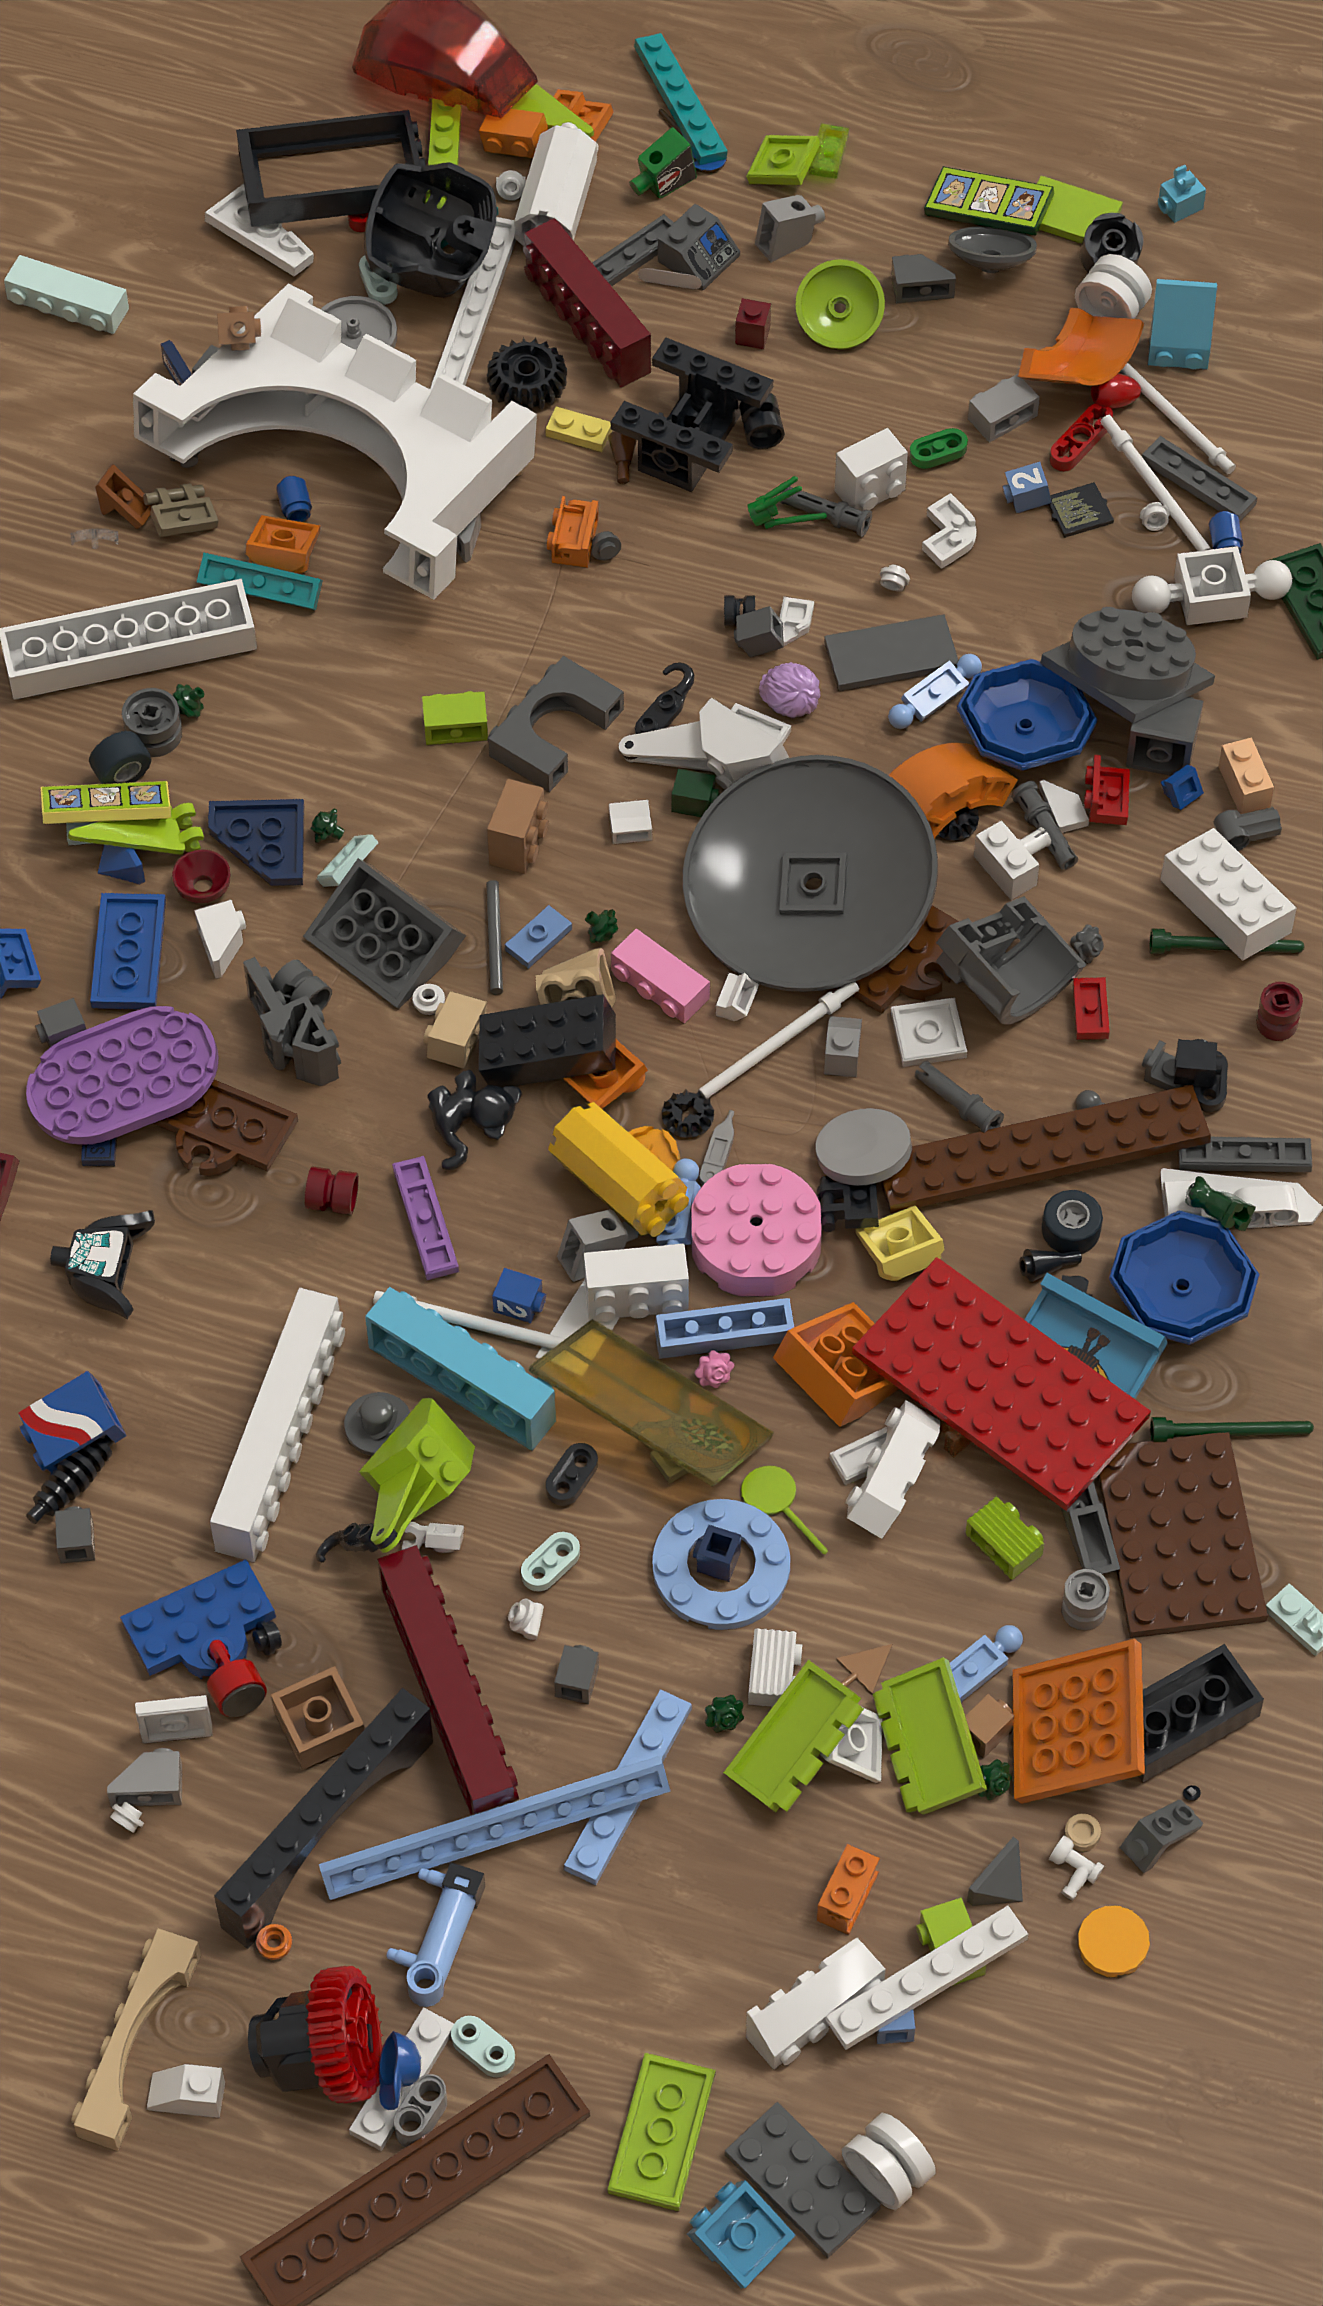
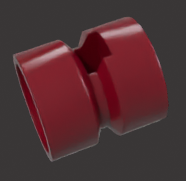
M1274 982L1263 989L1256 1025L1259 1032L1267 1039L1283 1041L1291 1038L1296 1033L1303 998L1299 989L1293 984Z
M311 1166L305 1188V1208L325 1211L327 1207H331L334 1213L352 1215L358 1195V1173L339 1170L333 1175L328 1168Z

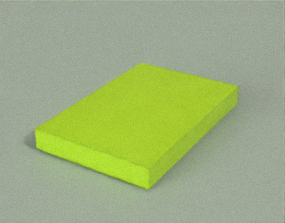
M1042 175L1037 184L1054 187V196L1039 230L1081 244L1087 228L1096 217L1105 213H1120L1122 210L1123 202Z

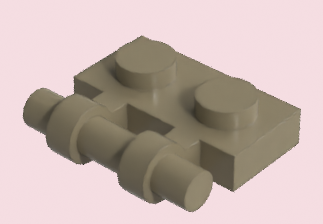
M189 483L182 484L180 488L166 490L163 487L156 488L154 492L144 493L145 505L156 504L151 507L150 515L159 537L217 528L219 520L210 498H197L205 495L203 485L192 486Z

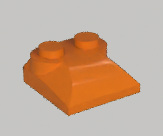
M261 515L246 543V555L249 557V563L302 574L309 568V557L317 541L321 525Z
M616 1039L615 1070L562 1079L587 1102H594L603 1109L622 1093L638 1090L645 1081V1073L648 1069L643 1062Z

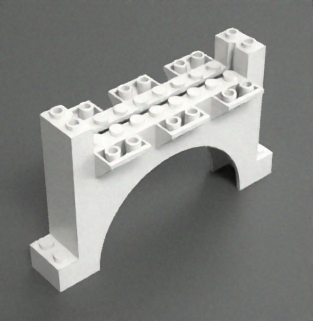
M289 283L254 316V319L260 318L261 337H255L256 344H250V350L231 351V345H223L181 386L155 373L133 393L134 437L183 464L199 451L220 440L247 432L272 429L300 430L326 435L345 442L368 455L387 472L402 498L400 509L384 529V534L399 541L400 544L393 557L384 566L383 573L433 600L455 579L457 536L534 458L536 413L511 401L491 421L492 400L461 384L459 381L453 380L441 373L432 390L416 382V360L368 334L363 336L357 350L341 343V320L313 306V296ZM245 326L237 334H242L245 331Z

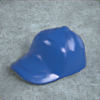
M394 2031L386 2039L379 2059V2099L381 2105L387 2110L398 2108L401 2088L415 2083L421 2073V2056L416 2044L407 2036Z

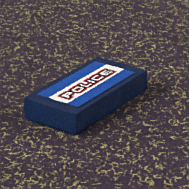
M168 340L160 344L163 364L174 382L181 386L192 373L173 342Z

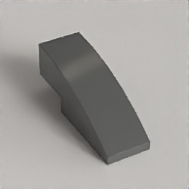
M1092 1482L1067 1511L1061 1508L1082 1569H1091L1101 1574L1120 1570L1103 1504L1099 1503L1095 1485Z

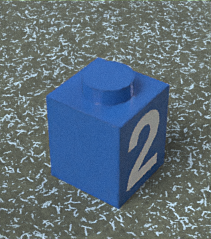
M504 1268L492 1295L493 1312L532 1323L535 1313H541L546 1301V1294L542 1291V1279Z

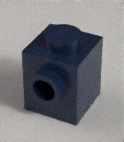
M708 1524L703 1539L698 1538L693 1551V1558L697 1559V1572L730 1582L741 1553V1534Z

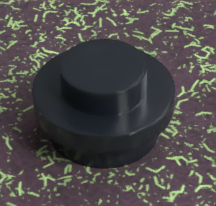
M260 1621L256 1624V1630L252 1633L255 1647L258 1651L262 1650L267 1656L274 1654L275 1650L282 1646L281 1635L277 1625L274 1622L266 1623L265 1621Z

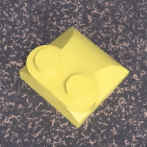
M916 1206L879 1219V1227L855 1229L860 1241L877 1264L879 1276L890 1281H898L903 1277L926 1269L936 1257L941 1259V1254L945 1250L943 1239Z

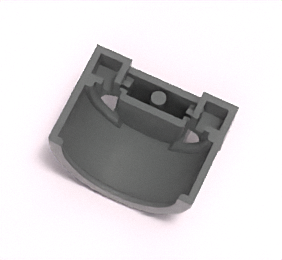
M1025 896L1006 903L1000 912L975 922H971L967 918L949 925L936 942L943 950L936 962L943 968L945 974L956 984L964 982L996 1019L1005 1025L1023 1020L1042 1008L1064 990L1086 966L1085 962ZM1018 938L1020 942L1006 953L1007 948Z

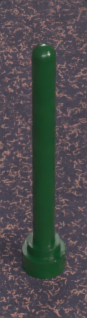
M1151 928L1150 954H1164V951H1170L1171 948L1232 951L1219 937L1172 936L1171 932H1165V929ZM1278 940L1259 952L1301 953L1305 946L1300 940Z
M1151 1417L1150 1438L1153 1442H1167V1439H1173L1174 1437L1229 1432L1230 1436L1310 1434L1314 1430V1425L1310 1421L1173 1423V1420H1167L1166 1417Z

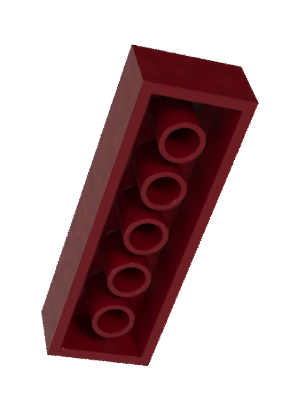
M553 218L525 232L523 252L526 257V266H524V272L528 280L535 282L540 288L543 298L555 306L560 319L568 322L578 340L582 339L591 357L595 360L598 359L603 365L606 375L610 379L614 378L622 388L650 374L651 333L559 222Z

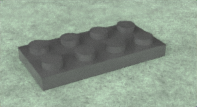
M778 2102L725 2150V2156L827 2259L881 2208V2204Z

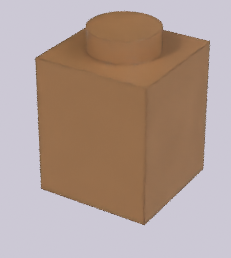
M989 1694L965 1716L975 1751L983 1758L1013 1729L1014 1715L1011 1708L1000 1699L996 1701Z

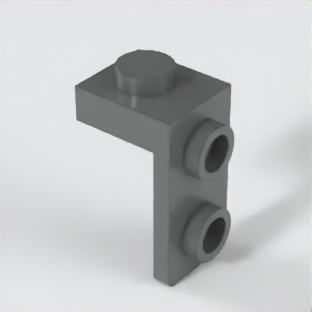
M1177 1800L1140 1819L1124 1840L1120 1849L1145 1873L1153 1868L1169 1845L1198 1831L1202 1827L1203 1822L1182 1800Z

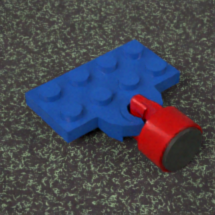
M247 1559L120 1617L122 1625L149 1676L179 1662H182L190 1673L200 1679L203 1676H210L207 1681V1689L219 1712L227 1717H239L248 1714L263 1702L267 1693V1687L254 1663L243 1659L247 1658L248 1651L245 1632L255 1628L256 1624L260 1621L268 1622L275 1619L276 1614Z

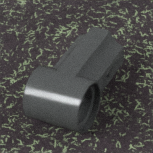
M1273 807L1240 814L1237 810H1228L1217 815L1213 821L1216 831L1237 851L1245 848L1250 841L1281 835L1282 830L1279 813Z

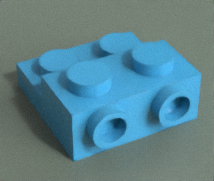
M746 2180L739 2181L735 2185L729 2181L715 2194L718 2202L710 2211L704 2207L693 2216L689 2222L693 2228L687 2235L712 2262L716 2261L742 2289L746 2288L796 2235Z

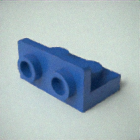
M0 929V998L3 997L7 988H37L41 982V977L26 929Z

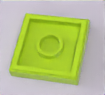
M766 135L746 176L749 184L802 185L821 144L818 136Z

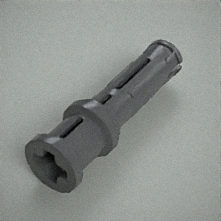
M789 486L787 489L782 491V493L789 489H792L793 487ZM802 490L780 502L781 504H786L811 514L826 513L827 517L825 519L830 520L834 527L840 528L842 526L856 531L860 537L866 534L872 520V511L870 510L861 511L850 507L848 502L840 501L835 503Z
M1034 781L1021 784L1012 792L1011 798L1015 803H1019L1025 812L1024 818L1027 823L1034 825L1036 829L1042 827L1048 833L1051 839V845L1048 846V849L1055 857L1060 869L1066 870L1071 868L1078 862V857L1050 815V805L1048 802H1043L1037 792L1038 786Z
M928 1061L923 1062L919 1066L925 1072L916 1070L915 1078L957 1108L960 1117L964 1121L970 1120L982 1132L1000 1127L1004 1114L999 1110L994 1111L983 1103V1098L980 1095H970Z

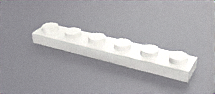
M1006 1906L826 2015V2022L845 2050L1028 1940V1933L1010 1907Z

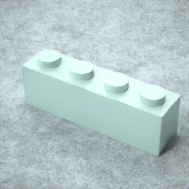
M22 255L18 256L4 279L7 300L18 305L23 304L38 309L43 313H50L65 318L70 322H78L90 326L98 331L114 334L129 310L126 289Z

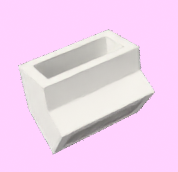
M729 973L716 1004V1016L732 1021L746 1017L759 984L750 979L745 973L739 976Z

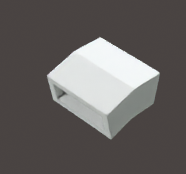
M648 800L609 804L608 811L613 844L652 840Z

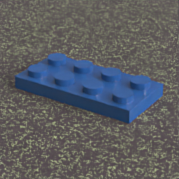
M101 893L90 999L91 1008L143 1009L156 1007L166 909L165 894Z

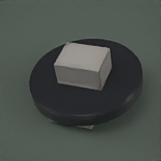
M1190 1785L1184 1789L1183 1796L1188 1801H1195L1201 1796V1790L1195 1785Z

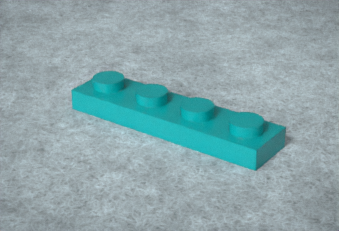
M205 552L203 553L197 583L207 586L242 579L246 595L312 610L317 608L323 580Z

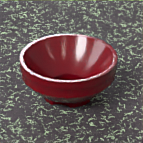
M202 849L183 855L176 862L172 877L174 886L181 897L193 903H208L220 898L227 891L231 873L229 864L223 856L217 852ZM200 880H208L212 883V887L204 892L197 891L194 885Z

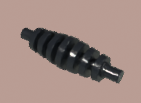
M105 1434L68 1456L66 1460H62L56 1466L57 1470H53L49 1475V1480L43 1483L41 1491H38L33 1497L35 1506L26 1514L28 1520L33 1524H37L44 1515L54 1516L55 1511H59V1508H64L69 1504L70 1500H74L80 1495V1492H84L89 1487V1482L95 1479L97 1472H100L105 1465L104 1461H108L112 1456L110 1447L115 1442Z

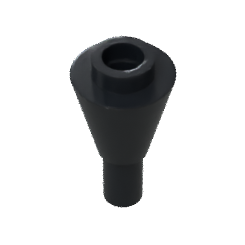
M1025 1249L1023 1256L1019 1259V1267L1022 1275L1027 1276L1028 1280L1033 1282L1044 1277L1046 1273L1050 1274L1062 1268V1266L1081 1263L1082 1256L1079 1250L1059 1253Z

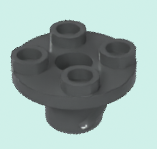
M384 1392L370 1393L358 1398L352 1403L345 1415L344 1427L347 1441L361 1453L373 1456L409 1415L410 1410L400 1398Z

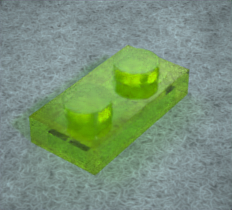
M821 123L818 132L821 144L809 167V174L837 179L849 138V128Z

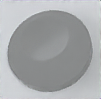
M348 296L331 301L320 309L341 320V343L357 350L363 336L368 334L395 348L397 342L396 321L391 311L382 303L368 297Z
M866 1108L841 1114L823 1127L816 1140V1154L822 1171L831 1179L848 1185H869L890 1178L905 1166L912 1152L910 1131L906 1123L897 1115L881 1109Z

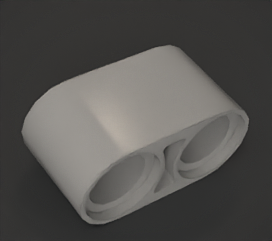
M434 2074L421 2076L414 2083L394 2116L395 2136L402 2146L407 2147L432 2131L447 2107L446 2085L439 2076ZM427 2091H436L440 2094L434 2101H425L421 2098ZM408 2121H416L420 2124V2127L413 2132H407L402 2129V2125Z

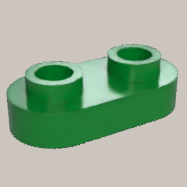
M949 428L918 438L910 446V461L918 468L928 469L959 459L967 452V435L959 429Z

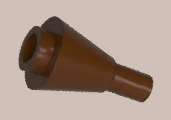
M614 431L608 435V440L617 465V482L626 484L629 482V465L633 458L637 440Z

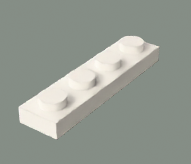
M424 2007L406 2035L416 2044L421 2056L420 2077L429 2074L449 2041L454 2023ZM414 2083L401 2088L398 2108ZM379 2085L376 2093L370 2099H367L351 2125L349 2132L350 2135L382 2151L395 2130L394 2116L398 2108L395 2110L384 2109L379 2099Z

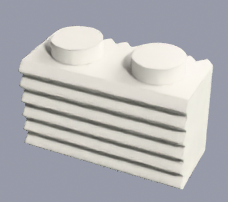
M759 1628L754 1630L748 1705L773 1707L796 1677L793 1676L794 1665L801 1666L802 1645L796 1644V1632H782L773 1629L761 1630Z

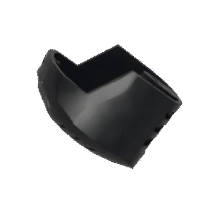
M450 162L423 167L411 164H395L381 181L370 206L366 222L364 250L371 271L388 282H393L407 289L440 298L452 296L477 270L488 253L497 216L496 198L493 188L485 180ZM413 188L415 192L413 196L410 198L408 196V193ZM430 192V197L426 204H424L422 200L425 194ZM443 197L445 198V203L439 210L437 205ZM447 240L448 244L454 248V253H445L441 249V241Z

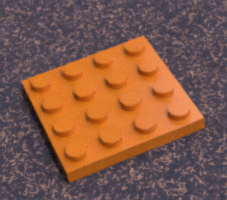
M1131 1639L1013 1669L1014 1799L1023 1804L1145 1774L1142 1644L1139 1641Z

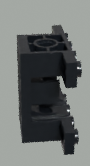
M665 337L652 357V366L679 376L678 402L669 416L664 417V413L659 412L657 414L624 401L611 420L610 429L638 440V471L692 492L706 469L720 473L732 454L733 444L725 441V439L741 416L739 410L740 402L742 401L760 409L773 389L774 380Z

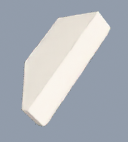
M784 597L780 613V619L783 622L784 646L809 632L814 601Z
M1045 780L1040 781L1039 789L1044 801L1050 805V815L1062 833L1088 826L1089 818L1078 794Z

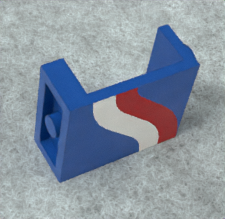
M86 1371L18 1412L23 1422L20 1430L29 1444L33 1443L37 1452L33 1453L35 1461L42 1471L48 1469L51 1473L53 1470H57L58 1462L105 1434L115 1443L127 1436L101 1383L89 1371Z

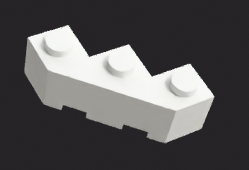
M905 1400L900 1409L895 1407L890 1412L885 1422V1425L888 1426L886 1440L880 1448L875 1446L868 1455L865 1462L868 1465L867 1478L860 1488L855 1486L851 1490L845 1502L848 1504L847 1518L881 1539L900 1514L906 1502L903 1498L910 1486L912 1487L915 1484L926 1461L923 1459L925 1452L929 1446L932 1447L940 1432V1420Z

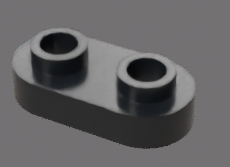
M1217 1051V1055L1223 1056L1221 1075H1215L1213 1088L1193 1086L1201 1110L1205 1112L1218 1111L1223 1107L1226 1100L1228 1062L1226 1057L1219 1051ZM1205 1096H1211V1097H1213L1214 1099H1213V1100H1209V1099H1206V1098H1204V1097H1205Z
M586 1443L573 1444L560 1458L546 1480V1494L552 1503L560 1506L574 1503L598 1468V1455L591 1445ZM583 1461L586 1463V1466L578 1467L575 1464ZM565 1487L569 1491L567 1493L562 1494L559 1493L557 1490L559 1488Z

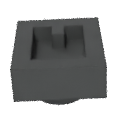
M1159 1040L1155 1049L1149 1048L1143 1059L1142 1066L1146 1068L1144 1081L1164 1090L1184 1087L1185 1085L1173 1084L1175 1056L1164 1052L1166 1043Z

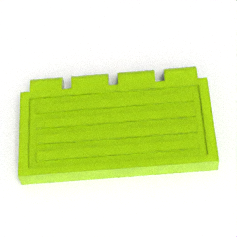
M943 1657L881 1682L883 1689L872 1695L879 1718L891 1716L890 1719L881 1722L888 1750L893 1751L900 1748V1751L890 1755L897 1782L904 1783L910 1781V1783L899 1788L906 1812L918 1810L919 1813L925 1815L986 1791L987 1788L949 1660Z
M808 1660L723 1773L773 1811L777 1812L781 1807L788 1812L802 1793L795 1786L799 1781L805 1786L809 1784L824 1764L817 1759L819 1754L822 1753L829 1757L845 1736L844 1733L838 1730L843 1724L850 1729L864 1710L858 1704L861 1698Z

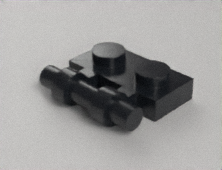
M828 1176L820 1178V1185L817 1187V1198L821 1202L822 1229L825 1232L834 1231L836 1221L845 1219L846 1229L879 1227L876 1183L848 1185L833 1182ZM844 1198V1203L834 1204L836 1199Z

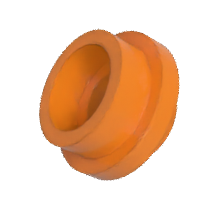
M267 1925L257 1935V1949L267 1959H281L291 1950L292 1936L289 1930L282 1925ZM272 1939H279L281 1941V1944L275 1948L268 1945Z

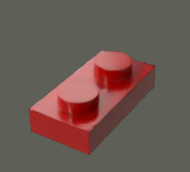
M1106 977L1074 978L1072 987L1076 1040L1109 1039Z

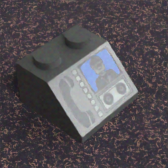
M697 204L689 208L658 237V262L673 272L698 277L702 282L701 290L709 286L740 256V250L718 217Z

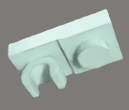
M1289 1583L1266 1604L1267 1614L1314 1656H1317L1323 1650V1614Z

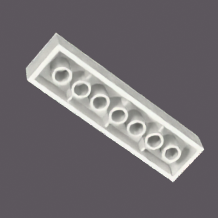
M242 579L0 628V642L14 700L257 649L254 624Z
M299 1288L210 1520L215 1552L255 1562L258 1552H263L266 1548L269 1532L266 1530L269 1522H275L278 1516L280 1502L277 1501L281 1491L286 1492L291 1479L289 1469L292 1462L297 1463L302 1450L301 1437L303 1433L308 1434L311 1428L313 1414L310 1413L313 1405H319L324 1390V1386L321 1385L325 1375L330 1376L334 1365V1356H332L335 1347H341L344 1339L345 1328L341 1327L343 1312L339 1311L337 1297Z

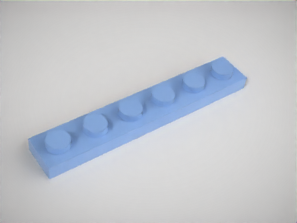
M660 1689L617 1769L660 1756L663 1762L691 1712L692 1704ZM642 1801L590 1817L564 1864V1871L597 1885Z

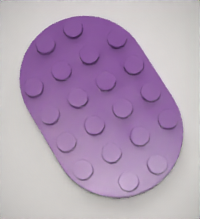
M169 1006L143 1008L73 1034L50 1047L40 1057L41 1063L36 1068L34 1074L30 1073L26 1089L28 1106L38 1126L57 1140L70 1144L89 1145L104 1142L190 1108L204 1095L215 1078L219 1059L218 1049L208 1026L191 1012L188 1015L174 1011V1008Z

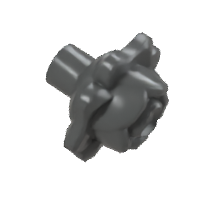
M1088 924L1070 940L1071 947L1087 964H1090L1094 957L1099 956L1104 947L1102 936L1099 935V928Z

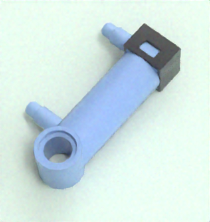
M451 1862L446 1874L424 1868L420 1869L418 1873L419 1879L442 1888V1894L418 1955L389 1948L386 1955L387 1959L409 1967L407 1972L409 1996L415 2004L422 2007L433 2006L443 1997L446 1978L473 1909H477L485 1889L484 1873ZM425 1978L434 1981V1984L426 1989L416 1985Z

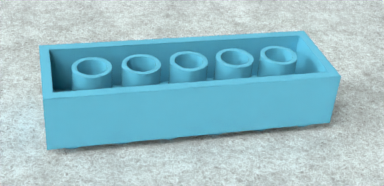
M389 1287L366 1314L370 1349L529 1450H534L556 1422L555 1390L550 1384L539 1377L536 1379L528 1374L518 1362L514 1360L507 1361L498 1355L491 1345L487 1343L480 1344L472 1339L469 1333L462 1327L457 1325L453 1327L445 1322L442 1316L435 1310L430 1308L426 1310L418 1305L408 1293L404 1291L399 1293Z

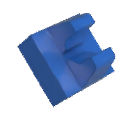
M1188 764L1179 771H1175L1168 779L1161 781L1164 794L1170 798L1172 806L1180 810L1204 794L1196 768Z

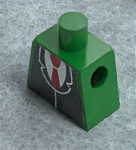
M674 127L670 128L639 155L637 160L640 174L629 181L638 196L650 189L658 198H663L696 179L697 174L691 144Z

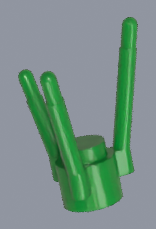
M793 476L765 495L757 497L756 501L747 504L749 514L755 526L764 524L766 529L777 525L825 519L827 515L826 513L774 519V516L778 515L776 504L802 490L801 486H796L778 495L797 482V476Z

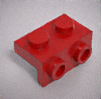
M1094 755L1093 765L1086 766L1085 784L1090 785V790H1085L1084 809H1089V822L1127 825L1130 769L1100 766L1101 755Z

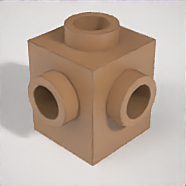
M247 306L229 307V313H217L219 345H231V351L250 350V344H256L255 337H261L260 318L254 319V312H248ZM235 324H243L245 331L242 334H237L233 329Z

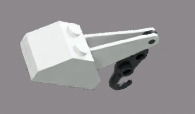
M682 662L668 665L663 670L664 675H668L675 670L681 671L684 674L682 681L669 691L660 694L636 722V733L624 737L619 743V750L628 762L650 763L714 772L717 776L715 778L716 782L723 789H727L738 779L760 767L789 758L781 741L713 698L699 711L700 721L667 728L682 711L687 693L694 684L695 675L693 669Z

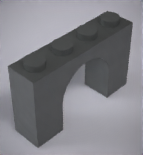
M563 656L556 664L548 667L543 679L537 685L534 684L529 688L523 701L518 706L514 705L510 709L503 723L491 730L488 736L489 756L550 793L568 773V754L545 741L534 732L532 728L536 721L547 713L564 710L577 713L606 730L624 710V691Z

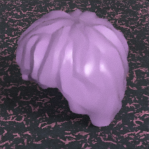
M790 662L775 666L774 669H769L768 673L762 676L759 694L763 701L776 713L791 718L801 717L805 714H811L817 708L818 699L820 698V682L810 669Z

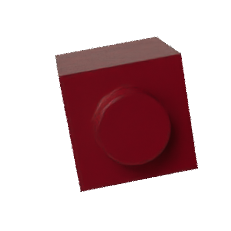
M742 298L735 321V344L764 349L771 327V303Z

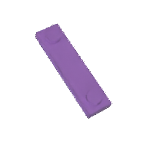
M421 1156L393 1163L394 1176L426 1279L430 1280L459 1272V1266L425 1157Z

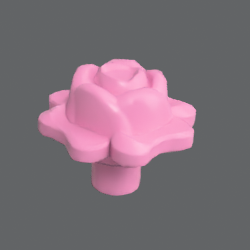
M712 1350L709 1352V1355L700 1357L699 1366L694 1372L696 1377L699 1378L700 1385H710L713 1388H718L721 1383H726L730 1380V1372L735 1365L732 1361H729L730 1355L728 1353H718Z

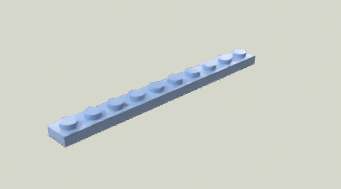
M657 1756L319 1864L329 1899L332 1900L417 1873L422 1868L429 1869L655 1797L671 1790L661 1757Z

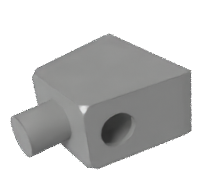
M800 195L763 203L755 245L770 262H773L809 244L814 225L825 220L824 210L820 205L811 207Z
M610 1209L568 1220L557 1258L572 1282H575L585 1277L584 1253L624 1249L626 1242L638 1238V1232L626 1221L621 1222L616 1213Z

